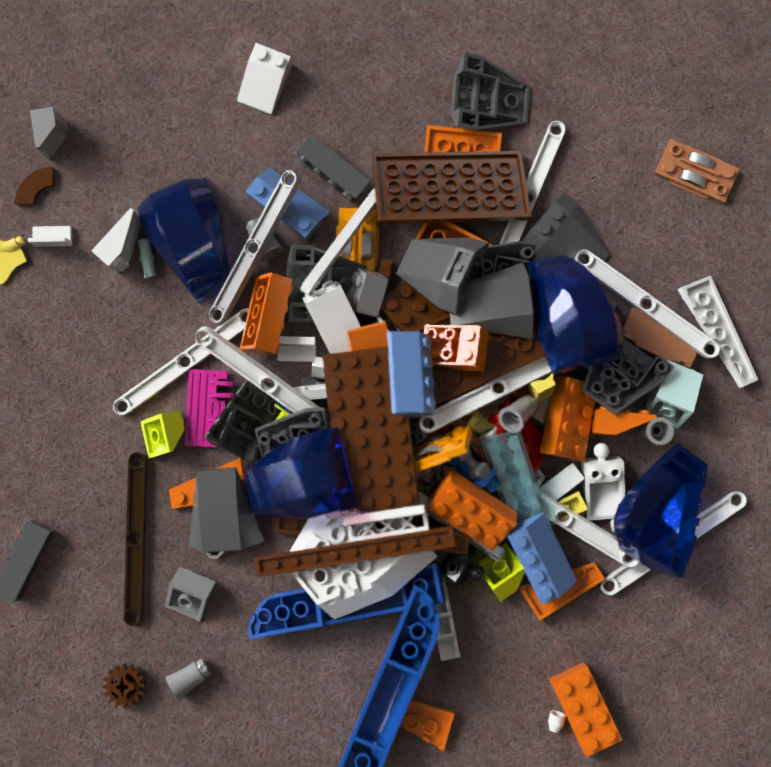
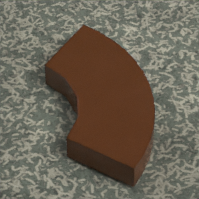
M46 167L28 175L17 189L14 204L35 205L36 199L42 191L54 187L55 169L53 167Z

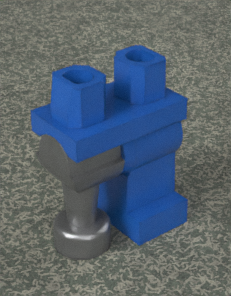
M468 449L467 453L453 457L451 460L443 463L447 468L454 467L461 476L484 491L493 492L500 485L494 477L497 471L494 468L490 469L487 463H478L471 456L472 451Z

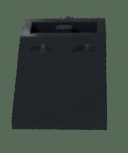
M434 518L429 522V529L445 527ZM469 543L468 555L434 551L437 557L430 564L437 563L440 571L456 583L463 586L469 575L475 581H481L485 577V569L477 565L484 553Z

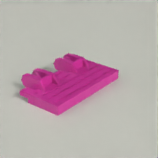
M189 369L184 446L216 447L210 444L204 436L215 423L217 417L226 408V401H218V398L232 399L235 395L233 393H218L219 386H236V382L219 381V379L228 378V371Z

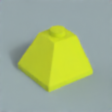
M181 411L162 413L141 421L149 459L174 450L185 430Z
M507 543L500 546L505 551L500 561L494 560L487 555L477 564L485 569L484 579L500 602L517 591L525 574L518 557Z

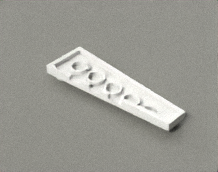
M711 275L679 288L678 291L682 299L686 302L704 333L719 345L720 351L718 355L739 388L757 381V375Z

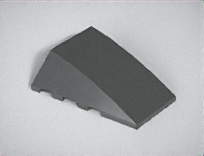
M523 263L464 282L461 289L465 296L457 315L449 312L451 325L481 326L491 334L498 333L511 337L518 336L525 337V339H533V308L529 277Z
M246 379L204 438L210 444L238 458L266 468V464L263 463L255 429L273 421L274 415H277L278 408L274 406L277 401ZM264 381L267 387H273V385Z
M236 467L197 470L189 547L201 552L242 550L265 541L258 527V521L252 512L250 501L246 497L245 488Z

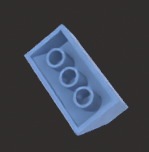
M272 168L263 172L245 191L248 198L264 209L281 175ZM298 188L280 222L308 242L330 212Z
M419 331L387 332L392 413L413 418L434 415L436 401L433 392L434 379L432 378L433 360L431 358L432 342L430 335Z
M544 512L518 522L507 536L541 604L559 598L577 582Z

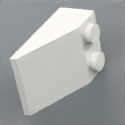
M256 43L248 60L237 102L272 115L293 65L291 56Z
M130 208L93 248L92 252L117 273L124 271L129 266L128 262L133 254L142 219Z

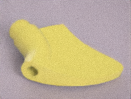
M22 236L8 241L0 240V284H5L16 268L28 262L21 247L26 244Z

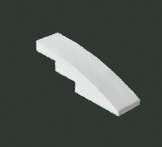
M571 463L540 486L538 490L552 499L558 500L585 478L575 465ZM519 502L517 504V511L519 513L532 512V509Z
M444 577V582L442 583L446 602L436 604L440 619L437 643L441 662L460 658Z

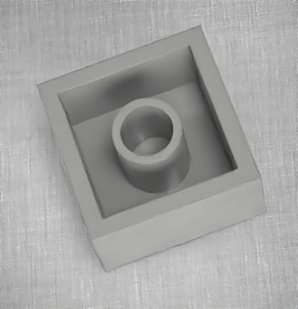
M357 267L351 279L353 283L352 288L347 293L349 304L355 312L378 317L388 279L379 272Z

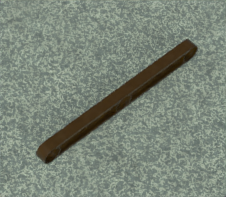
M140 452L131 454L128 459L124 621L129 626H136L143 619L147 457ZM137 455L143 459L142 465L138 467L133 464V458ZM133 533H138L141 537L138 544H134L131 541ZM134 611L138 614L137 622L129 620L130 612Z

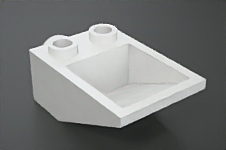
M599 443L594 447L596 457L585 458L584 462L580 461L581 474L585 478L582 480L584 502L588 508L585 511L586 519L626 518L624 461L619 455L608 456L609 447L604 443Z

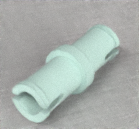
M150 239L138 240L141 254L139 259L143 265L144 278L156 277L153 261L155 256L152 255Z

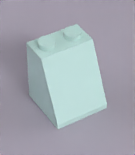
M667 360L674 368L664 382L652 389L644 410L651 411V415H657V418L663 417L668 419L673 427L678 429L694 413L703 374Z

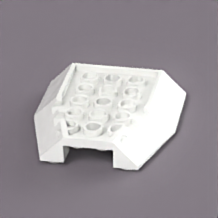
M336 487L317 504L290 551L348 543V528L344 525L343 517L380 511L340 515ZM397 518L394 519L390 526L398 531L403 528L405 522ZM376 522L370 528L376 534L383 531V529L377 528ZM360 524L352 525L354 537L362 536L366 529ZM426 551L292 572V574L315 603L333 619H337L393 596L431 563L437 555L434 551ZM319 570L324 571L326 574L323 582H319L316 579V573Z

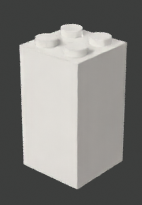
M331 280L322 285L323 288L317 291L314 289L309 296L305 294V297L302 299L329 353L333 354L348 352L347 330L361 326L341 285L337 281L333 282Z

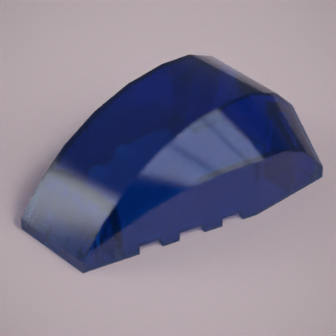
M207 178L185 179L150 194L137 207L138 215L147 238L198 303L218 295L231 269L222 212Z
M564 255L530 261L531 284L535 291L533 299L534 304L537 306L536 320L539 322L540 327L538 335L552 375L619 360L623 349V329L620 318L600 284L589 270L573 258Z
M338 427L289 439L261 458L243 474L253 514L310 519L357 507Z
M679 444L674 445L658 459L618 504L614 516L613 531L619 549L651 570L676 578H683L697 540L695 531L696 526H699L700 518H698L699 507H702L701 491L705 488L708 464Z

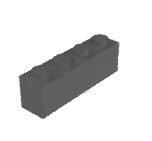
M312 134L297 150L298 160L305 166L310 165L318 177H325L328 180L327 183L333 189H340L343 192L342 195L348 201L353 200L357 202L369 188L370 180Z
M36 520L29 521V523L27 522L24 525L20 540H17L12 548L14 551L12 556L3 565L4 571L0 575L1 597L13 603L20 601L56 530Z

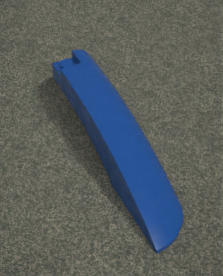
M437 563L428 564L393 596L337 619H333L320 608L304 588L271 595L259 604L255 613L252 614L248 629L249 639L403 611L414 585L424 590L432 598L435 605L445 603L442 572Z
M414 585L338 767H383L404 714L422 677L439 634L440 619L432 598L416 585Z

